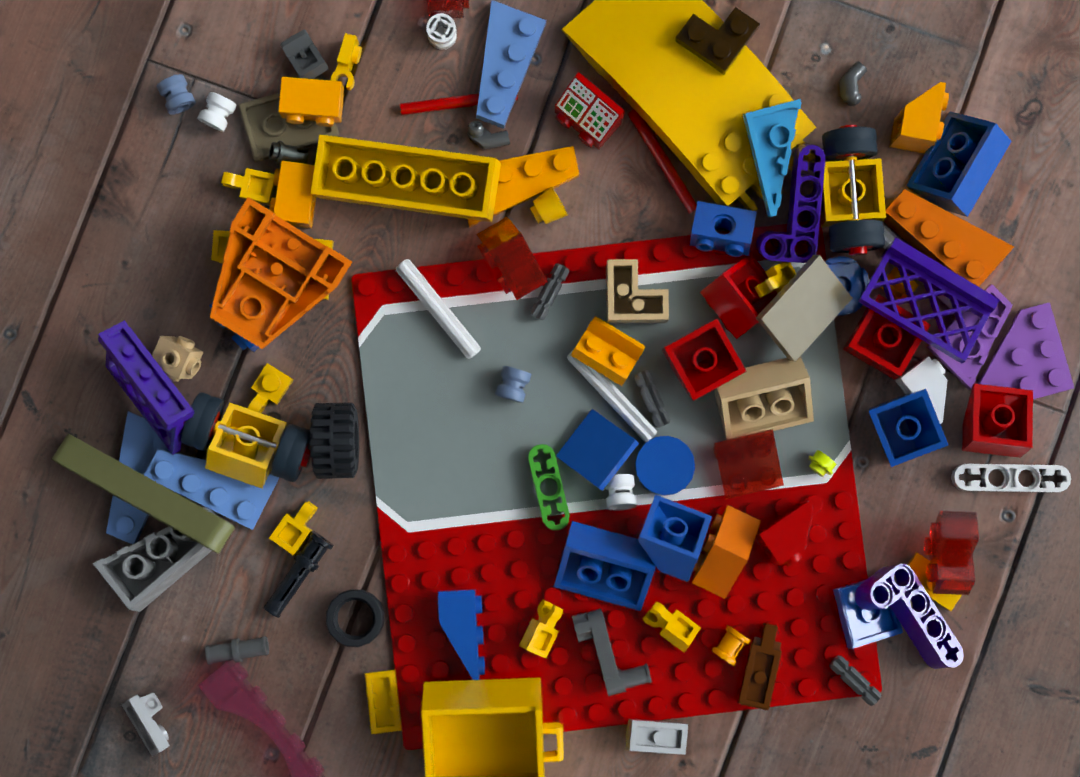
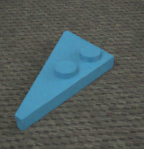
M801 99L742 114L768 217L777 215V209L781 203V190L784 175H787L791 156V142L795 137L796 129L794 128L798 109H801Z

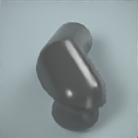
M859 61L839 81L840 96L849 106H856L861 101L857 82L867 72V68Z
M473 121L468 125L467 135L469 139L482 149L488 150L510 145L507 130L491 133L483 127L480 121Z

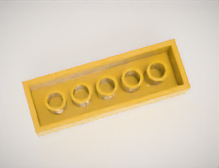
M319 134L310 194L320 199L492 222L501 163L497 158Z

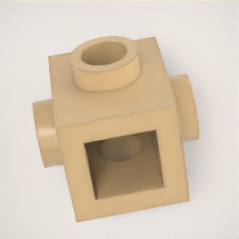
M160 336L152 357L170 380L179 382L180 379H192L199 371L203 351L194 347L195 342L186 337Z

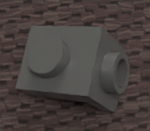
M305 29L281 42L280 45L300 78L313 79L329 70Z

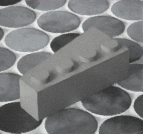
M204 507V509H206V510H208L209 512H211V513L217 515V514L215 513V511ZM167 527L157 533L154 532L144 537L143 540L131 546H126L116 551L115 554L105 559L102 558L94 562L93 565L129 610L141 612L212 550L171 527Z

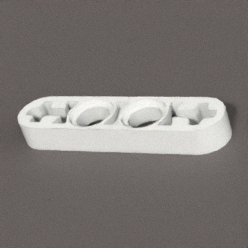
M963 464L957 466L951 475L953 485L962 491L1061 492L1066 490L1071 483L1069 471L1060 465ZM979 468L983 469L981 480L968 481L967 486H965L963 480H959V474H964L965 469H967L970 475H980ZM993 469L1001 471L1004 476L1003 483L997 487L991 485L988 479L989 473ZM1023 470H1029L1033 474L1034 480L1029 487H1024L1019 483L1018 476ZM1055 470L1057 475L1063 478L1062 482L1057 483V487H1055L1052 481L1041 482V476H1052Z

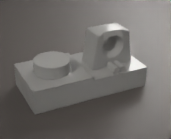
M154 692L141 698L137 694L122 704L123 709L152 757L170 746L167 742L169 737L164 727L160 724L157 725L156 721L151 718L163 708Z
M628 719L626 750L686 755L688 724Z

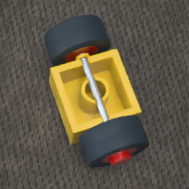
M844 125L839 127V129L825 132L822 135L825 160L830 162H825L820 226L829 227L830 249L832 252L849 253L850 256L867 254V251L877 250L885 246L884 225L882 221L886 218L882 159H868L876 156L878 152L877 136L874 128Z
M202 392L194 399L191 405L194 415L184 422L181 442L199 450L206 451L208 449L205 469L263 489L270 471L273 476L295 482L302 468H307L311 458L309 450L310 430L293 424H289L286 427L287 422L233 403H229L221 420L224 400Z

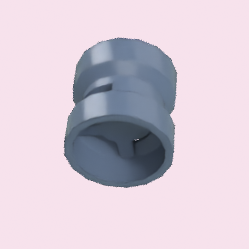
M183 74L168 77L157 84L160 95L166 99V109L171 115L184 112L196 104L193 94L186 89L187 81Z
M503 366L501 372L503 383L497 386L495 395L523 403L526 395L523 388L530 382L532 374L513 367Z

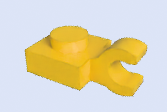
M345 33L337 59L338 64L331 76V81H338L340 77L348 78L346 88L350 91L355 83L350 71L352 70L353 63H359L362 53V47L359 46L357 36Z
M246 168L244 176L223 172L221 184L224 187L241 189L239 196L241 199L246 200L249 197L258 203L270 205L274 189V174Z
M781 262L765 271L769 279L754 288L760 298L774 290L778 294L795 276L796 272L790 262Z
M267 363L251 387L258 394L251 401L247 409L262 414L269 401L278 405L293 379Z
M308 501L303 504L295 517L286 513L269 539L294 556L312 531L306 526V523L312 518L318 507Z
M542 600L538 606L539 620L537 621L532 618L519 646L547 658L559 633L558 630L554 629V626L561 618L563 609Z
M655 602L651 610L643 618L644 622L649 626L663 628L660 635L682 652H685L701 628L677 609L671 614L659 602Z

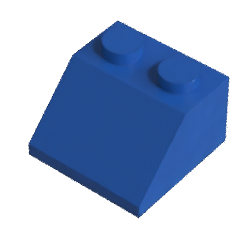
M926 388L892 399L868 410L891 467L949 445Z
M655 494L638 541L659 571L688 582L698 560L712 516Z

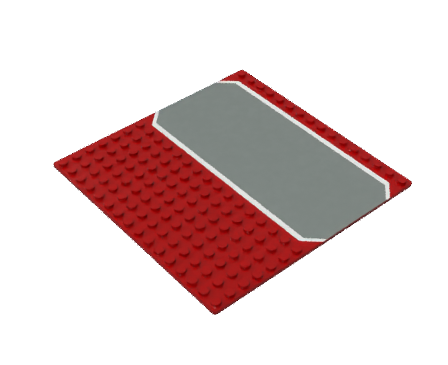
M809 221L798 222V224L803 226L808 224ZM787 224L754 227L749 255L752 254L765 271L781 263V261H771L763 257L756 249L757 238L760 234L767 231L787 232ZM819 224L816 255H820L826 261L823 229ZM720 231V232H718V233L724 235V234H728V233H730V232H729V231ZM691 235L416 267L481 347V350L470 359L466 358L398 274L396 269L353 275L352 288L404 748L406 750L424 749L422 725L424 682L473 680L439 623L438 591L475 589L476 595L482 596V614H477V626H483L484 644H478L479 657L484 656L485 675H480V680L541 678L542 723H561L563 725V732L628 724V719L659 721L759 709L738 704V698L750 645L753 642L754 636L761 638L764 622L778 626L775 641L781 642L780 650L782 651L770 707L862 696L850 688L840 678V674L837 675L829 667L831 661L838 655L849 662L848 666H853L870 683V687H875L881 693L882 682L877 644L873 642L853 649L847 648L833 589L868 579L834 320L801 355L810 377L814 421L727 442L715 398V391L712 390L693 401L673 372L662 349L711 321L718 319L744 368L787 358L760 323L736 340L700 293L717 277L747 257V255L735 257L726 254L724 251H701L695 246H690ZM771 238L767 240L764 246L766 253H773L778 249L777 239ZM806 240L797 242L794 247L795 254H804L808 249V243ZM638 259V290L669 289V320L667 323L610 324L645 345L643 353L623 386L612 380L610 381L656 429L657 433L653 438L660 436L678 438L691 450L695 461V471L692 480L680 492L661 497L712 516L700 553L704 555L706 552L702 550L704 543L710 533L714 534L709 529L716 514L722 516L728 505L761 520L759 530L801 501L811 500L814 504L807 545L804 550L799 552L802 558L788 567L786 565H773L755 539L748 561L725 599L693 584L692 581L696 573L694 570L689 581L686 582L659 571L657 567H655V572L641 611L554 587L572 521L639 539L655 494L649 492L641 485L635 470L637 454L646 442L639 437L567 359L568 354L576 347L594 316L607 322V260ZM790 262L796 273L806 264V262ZM556 263L561 264L569 269V274L565 281L562 280V287L552 306L549 305V312L546 318L540 320L532 316L530 311L534 303L539 301L537 298L547 278H551L552 274L550 273ZM503 366L513 367L532 374L530 382L523 388L526 394L523 403L495 395L497 386L503 383L501 376ZM644 370L650 372L653 379L651 381L652 385L656 386L663 401V410L667 411L670 417V423L660 428L654 425L651 418L653 414L652 412L649 413L640 393L642 389L637 386L634 379L637 373ZM594 409L639 443L616 473L634 476L635 486L632 488V492L636 496L637 506L627 510H608L606 499L609 496V491L605 488L601 491L556 457L570 517L567 526L562 530H550L543 523L529 465V452L534 446L545 444L553 449L556 456L588 413ZM543 450L538 451V456L533 458L534 462L541 464L542 472H536L537 478L547 473L555 474L554 468L548 471L546 461L551 459L550 454L545 455ZM817 450L826 454L837 464L832 470L833 474H825L824 477H821L809 467L811 461L808 459V456H813ZM546 479L541 483L540 490L544 495L552 496L557 492L558 485L554 480ZM561 497L551 502L543 501L544 507L549 504L551 506L552 513L550 516H547L548 521H554L555 525H559L560 519L565 517L564 513H558L556 503H562ZM542 600L563 609L561 618L554 626V629L558 630L559 633L547 658L519 646L532 618L537 621L539 620L538 606ZM655 602L661 603L671 614L677 609L701 627L685 652H682L660 635L663 628L652 627L644 622V616L651 610ZM601 608L617 669L620 668L623 671L647 664L652 683L625 689L626 692L608 696L594 640L578 642L572 616ZM727 625L751 640L749 644H744L736 656L734 666L712 652V649L717 647L725 636Z

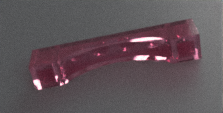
M232 660L226 662L198 685L216 709L242 716L262 728L283 754L291 777H325L322 774L325 771L322 764L314 756L311 759L303 750L306 746L302 739L296 733L292 735L284 726L287 723L285 718L277 709L272 711L265 703L268 700L267 696L257 685L253 688L246 679L249 676L248 672L239 662L235 664Z

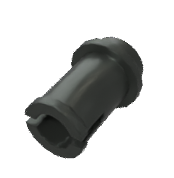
M279 140L277 143L272 142L269 150V159L274 160L275 164H279L281 161L307 164L309 149L285 145L283 141Z

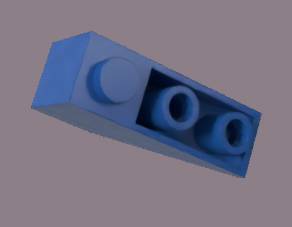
M475 589L438 591L439 623L473 680H480V675H485L484 656L479 657L478 644H484L483 626H477V614H482V596L476 595Z

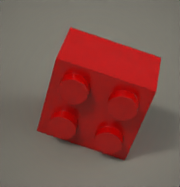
M879 294L872 298L878 303L888 302L885 297ZM896 305L901 317L905 319L914 317L912 313ZM867 307L843 350L892 379H896L902 376L922 340ZM922 321L927 332L931 324Z

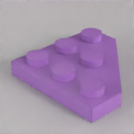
M1050 302L1018 311L1006 336L1003 337L992 357V361L981 376L978 384L1033 390V399L1073 389V381Z

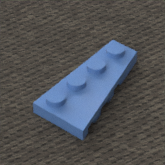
M491 0L476 119L504 129L546 26V20Z
M128 411L119 462L144 475L157 449L169 450L144 417ZM113 495L106 533L133 545L138 542L149 515Z
M157 449L144 476L252 530L279 480V477L269 474L263 489L205 469V459L179 453L172 455L170 451Z

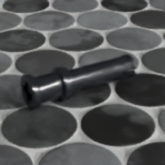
M311 531L309 534L311 538L302 551H297L294 555L296 562L281 581L269 601L263 606L267 612L277 618L281 616L280 614L310 571L314 572L319 568L318 562L328 549L331 550L334 546L315 531Z

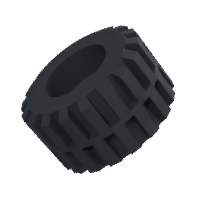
M353 402L316 403L312 410L310 452L312 469L317 479L354 478L358 471L359 424L357 409Z

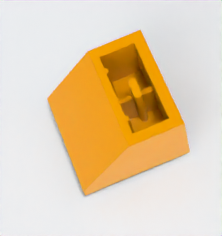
M939 82L900 111L894 118L889 147L925 153L931 146L935 145L937 140L941 139L944 130V122H940L941 111L946 110L949 100V93L945 92V82Z

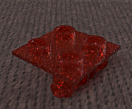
M773 429L714 443L713 451L718 461L725 499L784 486Z

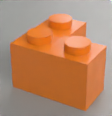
M729 505L722 516L716 514L709 529L714 534L710 533L702 549L706 551L704 555L699 554L693 569L696 573L692 583L725 599L748 561L761 520Z

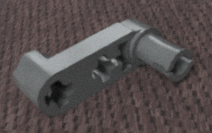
M601 608L572 616L578 642L594 640L608 696L626 692L625 689L652 683L647 664L623 671L620 668L617 669Z

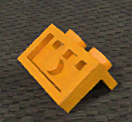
M594 316L571 356L623 386L643 353L645 345L599 317Z

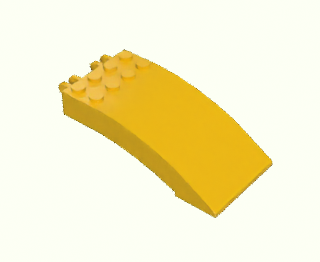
M594 0L561 29L596 72L628 102L663 140L716 204L729 206L738 199L747 210L756 211L758 209L755 202L745 192L751 186L757 195L763 199L742 114L794 100L747 46L744 47L724 75L675 41L676 36L693 14L717 30L722 26L724 21L703 0ZM798 109L794 128L796 132L794 140L791 142V150L794 147L797 149L798 146L806 144L803 139L816 128L801 109ZM809 152V155H804L803 158L810 162L815 158V155ZM792 155L790 156V161L788 165L790 171H792L793 166Z

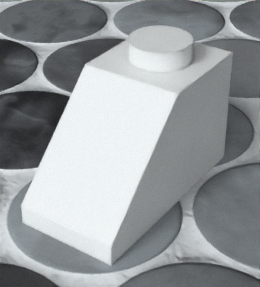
M928 356L895 381L906 395L926 388L941 424L944 417L948 380L943 375L946 371L940 362L936 359L931 360Z

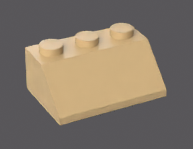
M801 356L796 362L783 358L746 367L747 372L714 389L727 442L814 421L810 377Z

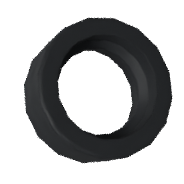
M351 589L340 593L331 601L326 612V625L330 635L338 643L347 647H360L369 644L380 634L384 625L385 613L381 602L373 594L365 590ZM352 600H360L366 603L373 613V623L370 629L365 634L359 636H351L345 633L338 623L340 608L346 602Z

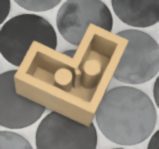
M638 259L607 260V323H667L669 320V289L638 290Z

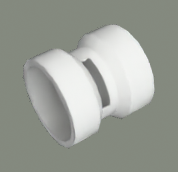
M444 13L435 14L428 20L426 30L430 44L440 50L452 47L457 39L454 20Z
M210 92L206 99V107L208 109L201 110L197 119L211 128L224 132L228 124L225 117L233 114L237 105L217 93Z
M616 474L607 484L605 489L609 491V496L606 499L608 510H627L637 506L636 496L632 492V488L635 486L633 475Z

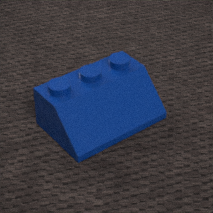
M949 111L944 120V130L941 139L937 140L935 145L926 151L906 187L944 210L968 217L1012 141L994 122Z
M572 521L554 587L641 611L656 566L638 539Z

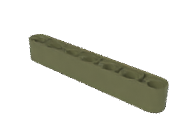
M70 434L66 435L51 458L67 470L217 554L221 552L235 529L232 524Z

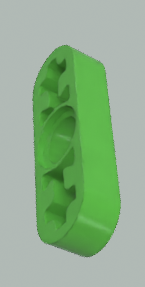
M539 444L534 446L529 452V465L543 523L548 529L559 531L565 528L569 522V510L555 452L550 446ZM543 450L545 455L550 454L551 459L546 461L548 471L554 468L555 474L547 473L537 478L536 472H542L541 464L533 460V458L538 456V451ZM546 479H552L558 485L557 492L552 496H546L540 490L541 483ZM561 497L562 503H556L558 513H564L565 517L560 519L559 525H555L554 521H548L547 516H550L552 513L551 506L549 504L544 507L543 501L551 502Z

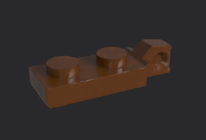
M764 622L761 638L755 636L753 638L738 704L769 710L782 653L780 650L781 642L775 641L778 626Z

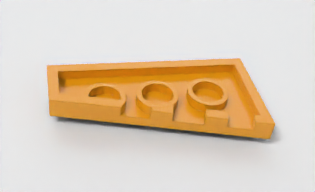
M574 146L499 160L501 167L493 217L545 192L551 186L554 189L578 178L579 170ZM468 219L469 228L479 224L481 221Z

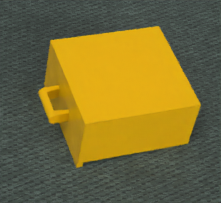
M541 678L424 682L422 725L426 777H544V762H558L564 759L563 725L561 723H542ZM543 733L557 734V750L543 752Z

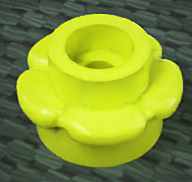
M817 450L813 456H808V459L811 461L809 467L821 477H824L825 474H833L832 470L837 464L826 454Z

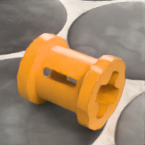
M727 625L725 636L719 645L712 649V652L734 666L736 656L744 644H749L751 640Z

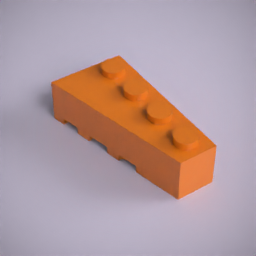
M906 189L885 209L886 218L883 222L909 245L978 287L1014 248L1009 243Z

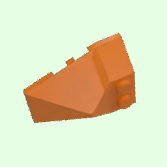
M248 197L231 224L210 318L263 349L335 290L351 266L352 261L313 239Z

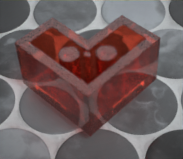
M508 217L501 219L476 234L481 244L477 245V248L492 270L497 267L501 274L497 281L505 294L511 292L515 299L518 300L548 282L522 233Z
M939 511L936 521L931 522L930 536L925 537L924 552L930 558L926 577L928 582H932L933 594H970L975 583L973 552L979 541L976 512Z

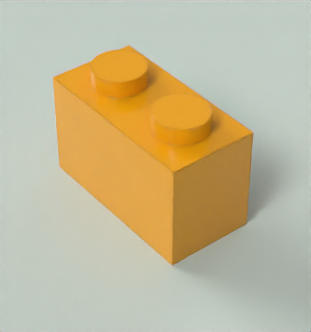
M282 77L279 114L283 119H286L287 123L304 124V120L316 121V125L331 127L334 123H341L344 99L342 81Z
M281 161L280 169L276 168L274 174V186H278L276 198H271L269 210L292 226L312 229L317 197L310 193L315 165Z

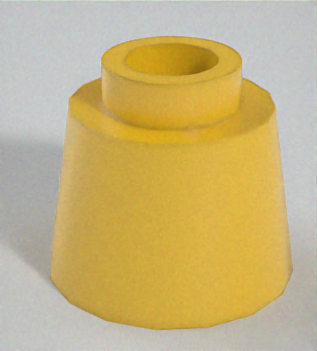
M552 186L533 201L534 206L530 208L538 223L544 221L545 224L568 216L565 207Z

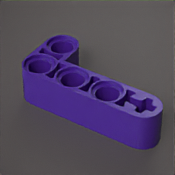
M806 143L798 146L794 152L787 232L767 231L760 234L757 238L756 249L767 260L805 263L813 255H816L825 170V153L819 146ZM809 152L816 156L815 160L809 162V170L815 172L814 176L806 173L801 174V170L808 171V162L803 161V156L809 155ZM805 180H811L813 191L809 195L803 196L800 193V185ZM808 210L811 216L808 224L800 226L797 222V216L801 211ZM771 238L777 239L778 249L773 253H766L764 246L767 240ZM806 240L808 243L807 251L802 255H796L794 251L796 243Z
M897 564L882 567L857 587L855 591L857 605L863 610L882 609L890 606L929 667L940 669L960 665L964 656L960 643L910 566ZM873 591L875 592V595H876V599H875V600H874V597H873Z

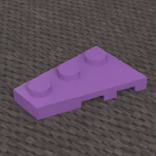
M993 284L988 285L984 290L1000 299L995 310L989 315L963 364L930 344L927 346L968 390L975 383V378L981 366L984 365L988 352L1013 306ZM970 311L962 312L966 327L977 324L979 316ZM956 318L946 327V331L959 329ZM962 335L948 336L951 346L962 352L965 346Z

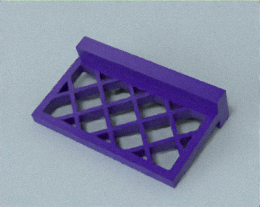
M895 238L886 247L881 256L882 259L858 302L963 364L989 315L995 310L1000 299L900 239ZM888 262L898 268L901 278L887 279L884 268ZM919 280L924 283L927 293L914 296L909 281ZM903 283L907 298L894 300L890 285ZM883 287L888 302L878 303L870 298L869 295L873 289ZM944 295L949 298L953 309L940 312L935 297ZM929 298L933 313L920 316L916 301ZM909 303L914 317L909 319L901 317L896 305ZM970 311L979 316L977 324L966 327L961 312ZM955 314L959 329L946 331L942 316ZM935 318L940 333L931 335L925 331L922 321ZM962 335L965 345L962 352L951 346L948 336Z
M125 320L99 333L98 341L106 350L105 367L171 454H176L181 449L184 422L193 417L194 410Z

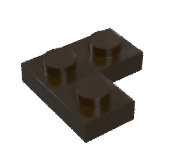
M736 7L719 30L693 14L676 36L675 41L725 75L758 30L760 23Z

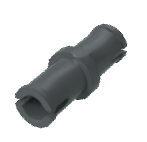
M266 636L242 641L240 638H235L230 643L207 645L205 647L206 660L210 665L231 660L238 663L242 662L244 658L269 655L268 639Z

